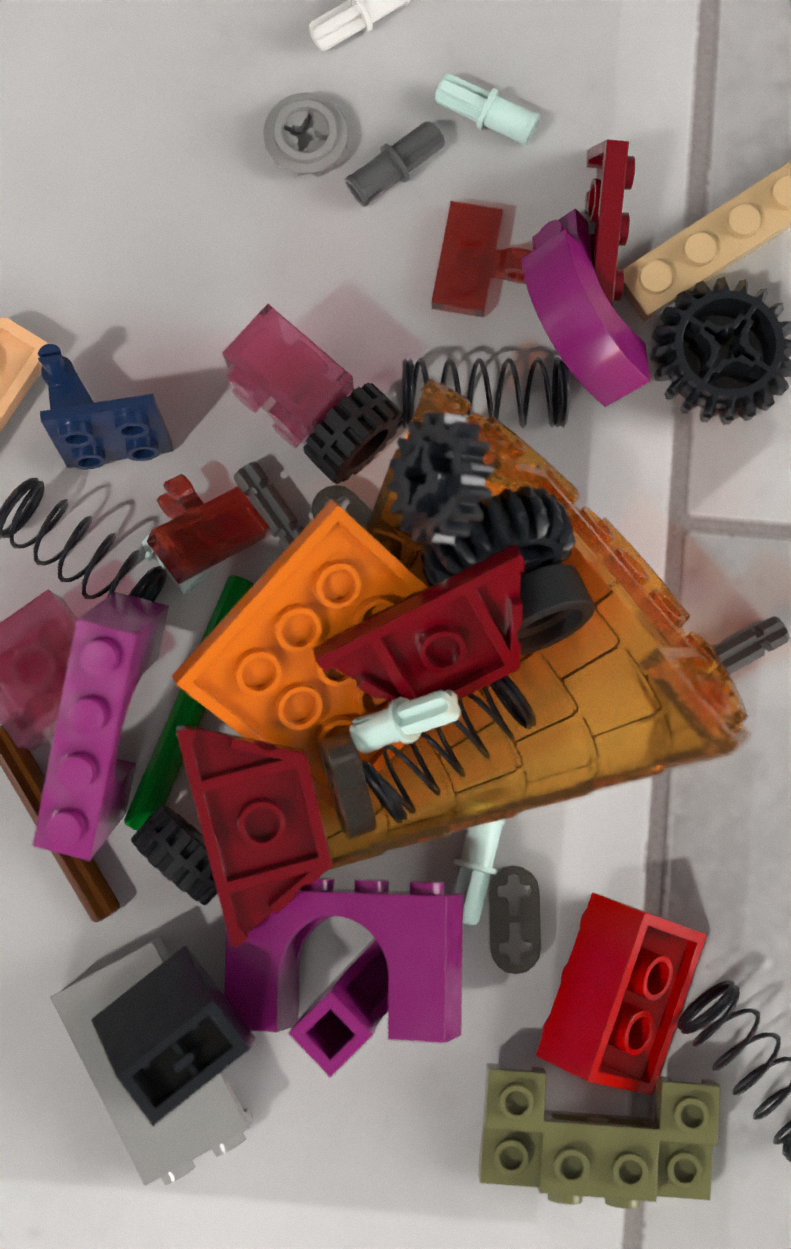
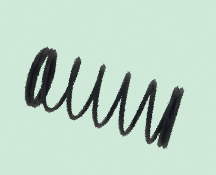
M508 357L503 362L500 370L493 410L487 368L484 361L478 358L473 364L464 415L455 362L448 358L442 371L436 413L442 411L445 383L450 365L454 379L459 415L467 416V423L469 422L477 368L480 364L485 385L489 421L491 427L495 428L498 423L505 371L509 363L514 379L519 423L524 428L527 423L534 371L537 363H539L546 391L549 425L552 428L554 426L558 428L560 425L564 428L569 414V368L562 358L557 357L555 359L551 395L547 368L544 361L537 357L529 370L523 404L517 368L514 361ZM405 358L402 361L403 427L405 429L414 420V399L420 366L423 374L428 412L434 413L427 367L421 358L417 360L415 367L411 358L409 360Z
M29 478L22 482L12 491L0 508V539L9 538L10 544L16 549L26 548L34 544L33 557L37 565L45 566L59 560L57 574L61 582H72L84 575L82 581V596L84 599H96L108 591V596L114 593L119 581L138 559L139 550H135L130 554L114 580L99 592L88 595L86 586L91 571L112 546L116 538L115 533L109 534L103 540L90 563L83 570L70 578H64L62 567L66 555L86 533L92 523V517L87 516L78 524L60 553L49 560L40 561L38 549L42 537L60 520L68 507V499L61 500L52 509L37 536L26 543L17 544L14 541V534L32 517L42 500L45 489L44 482L39 481L38 478ZM27 493L19 505L12 523L3 530V526L12 509ZM162 566L150 569L138 581L129 595L155 601L166 582V569H162Z
M508 675L490 684L503 706L522 727L532 729V726H536L537 719L532 707ZM488 686L483 687V691L490 707L473 693L467 695L489 714L511 741H515V736L499 713L488 690ZM461 698L457 703L468 729L458 719L452 723L469 738L486 759H490L491 755L475 731ZM441 726L435 729L446 751L430 735L422 732L421 736L444 757L461 777H465L466 773L452 751ZM415 742L410 743L423 772L396 747L390 744L383 746V756L386 765L402 796L377 772L368 760H363L362 764L358 763L357 767L386 811L397 823L401 824L403 820H407V814L403 807L410 814H415L416 809L393 767L387 749L402 759L435 795L440 796L441 792Z
M726 980L711 987L692 1002L678 1019L677 1028L681 1030L682 1034L694 1033L712 1022L728 1007L718 1021L711 1024L692 1041V1046L697 1047L709 1039L723 1023L746 1013H753L756 1020L746 1038L724 1053L712 1066L713 1071L721 1070L736 1058L748 1044L766 1037H773L776 1040L774 1051L766 1064L749 1073L734 1087L732 1094L738 1096L751 1088L770 1067L791 1061V1057L776 1059L781 1047V1040L778 1034L761 1033L754 1035L760 1024V1012L758 1010L750 1008L733 1012L739 1000L740 988L734 985V981ZM722 995L709 1009L692 1020L706 1005ZM791 1082L788 1087L781 1089L764 1101L755 1110L753 1119H763L773 1112L791 1093ZM791 1121L784 1125L773 1139L775 1145L783 1144L782 1154L789 1162H791V1131L783 1137L782 1135L791 1128Z

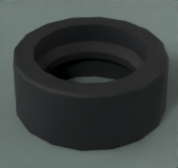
M548 565L521 575L520 599L523 604L522 625L518 630L521 655L534 653L566 639L582 628L593 616L595 604L579 572L573 565Z

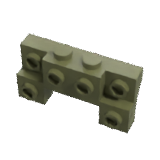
M487 1063L478 1168L480 1183L537 1187L539 1193L548 1194V1200L560 1204L582 1203V1196L605 1198V1204L622 1209L639 1208L640 1201L656 1202L657 1196L710 1200L713 1146H718L720 1085L714 1080L702 1079V1083L672 1081L666 1076H657L655 1118L653 1122L651 1118L544 1110L547 1073L543 1067H532V1071L501 1069L498 1064Z

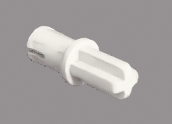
M347 0L311 21L308 29L315 45L321 51H327L361 30L365 33L373 30L374 22L401 6H406L410 0Z

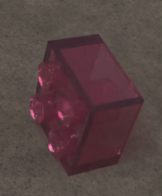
M268 303L222 352L229 370L226 377L235 387L232 393L252 412L256 413L260 408L265 410L275 421L272 425L273 429L294 448H297L300 443L306 445L305 441L310 434L315 432L314 427L318 422L323 421L326 417L325 414L331 408L334 409L346 395L350 396L354 390L353 376Z
M49 589L0 623V722L17 747L22 749L35 750L54 737L77 617L65 600Z

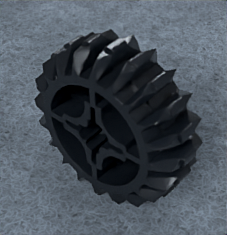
M725 277L717 279L713 290L702 280L693 288V296L682 291L674 300L676 308L665 307L660 316L664 325L656 326L652 333V339L660 345L653 347L650 352V360L663 364L654 373L655 381L671 380L672 382L664 393L666 399H674L678 394L685 398L680 408L682 414H688L694 405L701 407V422H708L715 411H718L723 425L730 424L734 420L736 412L744 421H748L756 415V407L767 411L775 403L773 395L782 396L786 392L789 385L784 377H791V359L788 358L791 357V340L785 337L791 333V321L779 322L777 319L784 310L783 303L774 304L770 308L763 303L767 298V288L760 289L755 296L747 294L748 283L746 279L739 281L734 291L729 289ZM721 315L734 318L735 320L727 325H717L709 320L702 323L698 319ZM750 329L759 340L763 352V361L759 359L761 354L751 347L749 343L748 332ZM732 335L735 336V340L729 347L728 358H723L718 366L713 368L712 364L718 357L717 352L720 344L725 345ZM683 340L690 344L688 349L699 358L700 371L698 376L686 360ZM720 377H731L739 382L745 379L751 385L737 389H725L713 386L712 383Z
M522 486L515 492L510 488H505L500 494L491 496L490 499L479 501L478 506L484 517L481 522L468 520L470 535L467 538L455 537V542L452 545L424 543L422 545L424 553L420 558L424 566L423 573L429 586L433 587L515 544L525 561L524 572H521V575L543 566L562 564L561 562L567 560L572 554L571 548L576 540L570 523L571 519L564 505L559 504L555 494H549L545 488L532 490L530 486Z

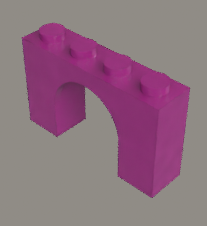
M114 592L77 619L32 846L90 861L126 815L136 763L116 758L127 710L136 686L142 675L159 658L169 605Z
M318 878L312 884L301 887L296 892L294 900L277 914L272 912L248 933V939L240 946L231 948L226 928L224 996L251 1031L280 1032L293 1027L299 1019L300 959L304 945L317 926L328 918L337 916L353 920L362 925L375 937L383 950L389 976L388 1040L447 1043L461 1036L463 893H444V882L410 881L409 891H389V880L359 879L354 880V890L335 889L334 878Z

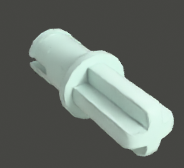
M450 73L445 74L440 80L434 100L437 104L477 122V129L482 130L486 126L520 142L525 147L530 141L540 118V114L533 113L499 97V90L493 88L491 92H488Z
M439 690L411 701L403 697L392 700L389 707L384 710L353 719L354 725L350 726L353 744L362 753H370L383 746L400 741L406 744L413 743L419 739L422 732L457 721L461 715V709L457 704V696L451 690Z
M471 810L460 859L455 858L453 863L459 866L452 893H463V924L476 925L480 919L490 874H497L498 869L492 868L505 819Z

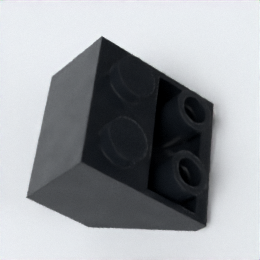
M186 945L91 1019L116 1078L152 1126L156 1125L250 1050L256 1039Z

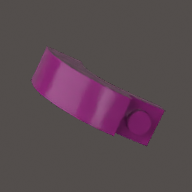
M575 208L560 219L548 222L532 237L533 251L521 258L527 290L546 334L566 366L583 387L606 407L650 382L646 344L620 318L600 286L592 263L588 221Z
M375 938L315 999L288 1033L330 1078L373 1036L377 1025L388 1012V966L383 950Z

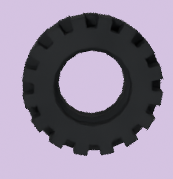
M365 383L362 388L357 387L354 389L350 396L346 395L334 409L331 408L325 414V419L318 422L314 427L315 432L310 434L305 441L307 444L303 446V451L333 483L345 482L352 474L356 475L361 471L366 463L369 464L374 459V456L386 447L388 440L395 436L397 433L396 429L402 425L403 413L373 383Z
M161 804L133 835L131 842L137 847L140 854L146 857L147 861L157 868L165 878L171 880L177 888L186 892L192 899L199 901L202 905H207L218 893L203 835L181 815L176 814L168 806L166 807L164 804Z

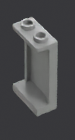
M161 937L50 997L144 1186L160 1177L165 1185L180 1179L195 1168L193 1159L211 1149L215 1156L218 1157L236 1148L246 1140L243 1132L249 1129L253 1120L249 1109H242L223 1071L154 1126L151 1125L116 1078L91 1019L171 957Z

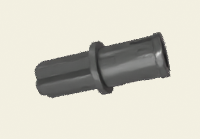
M427 121L394 145L390 146L386 143L381 146V153L345 178L346 185L360 205L365 207L399 180L403 183L410 179L409 172L444 147L445 139L433 122Z

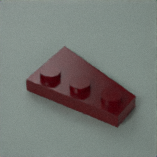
M607 139L587 149V168H597V178H593L590 190L586 193L585 214H587L588 222L595 223V233L589 234L593 267L600 286L613 307V301H620L623 293L624 270L623 268H617L619 246L626 245L629 235V213L622 212L624 190H631L633 185L635 157L628 156L629 141Z

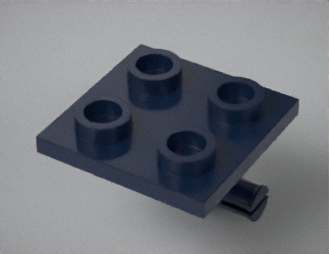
M46 344L39 349L37 355L40 358L38 360L42 364L41 374L43 380L48 385L50 410L40 411V419L67 468L76 467L78 469L91 470L99 468L109 461L128 458L133 461H148L156 458L160 453L173 452L171 437L153 394L94 403L77 375L72 362L62 356L61 350L57 345Z

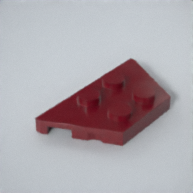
M515 544L314 647L315 661L319 667L326 671L333 667L356 680L357 688L374 698H382L390 702L400 697L411 701L439 690H451L459 700L519 670L521 644L518 639V630L522 625L523 604L520 599L521 572H524L525 561L517 545Z
M188 725L176 727V732L231 948L240 946L248 939V933L272 912L275 914L280 912L294 900L296 892L301 887L312 884L333 866L304 749Z

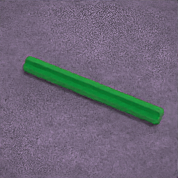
M230 575L200 644L254 585L253 582L237 575ZM182 688L179 690L125 816L124 824L133 830L138 831L161 804L165 805L184 760L176 727L182 725L198 727L206 710V707Z

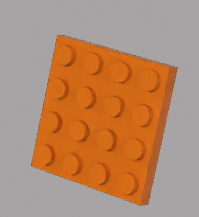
M331 499L176 670L172 678L180 688L242 737L304 749L315 794L338 813L342 814L368 785L357 768L358 763L362 764L363 760H368L378 773L386 765L383 747L370 753H362L356 748L350 735V726L354 725L352 721L357 717L384 710L389 707L391 702L382 698L376 699L358 689L356 680L333 667L329 671L319 667L315 661L313 648L429 588ZM400 741L390 745L400 750L405 743ZM387 749L391 760L394 757L395 753Z

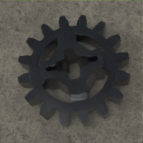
M445 412L424 413L423 422L412 420L409 423L410 439L399 437L397 440L398 447L402 453L400 458L391 459L389 464L394 470L393 478L396 480L387 484V489L397 493V500L390 509L392 514L403 515L399 529L402 532H412V540L415 542L452 545L455 542V537L467 538L470 535L468 520L481 522L484 517L478 504L481 499L491 498L492 492L485 487L486 479L484 478L494 473V466L483 463V457L490 449L489 442L477 440L481 427L478 424L467 423V416Z

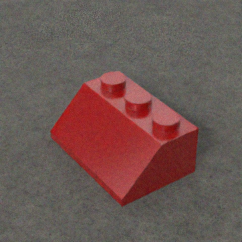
M592 892L587 909L580 919V929L568 963L562 971L561 983L550 1015L543 1025L542 1038L535 1056L587 1082L652 1096L656 1087L657 1076L660 1075L707 934Z

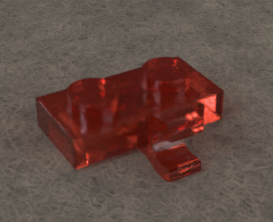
M455 201L450 202L431 300L432 309L484 318L491 277L526 284L521 258L532 251L522 248L497 250L503 209Z
M180 474L164 482L163 486L167 493L157 498L162 511L173 520L151 530L146 542L176 582L181 584L265 538L270 527L238 486L203 503L189 479L185 475Z

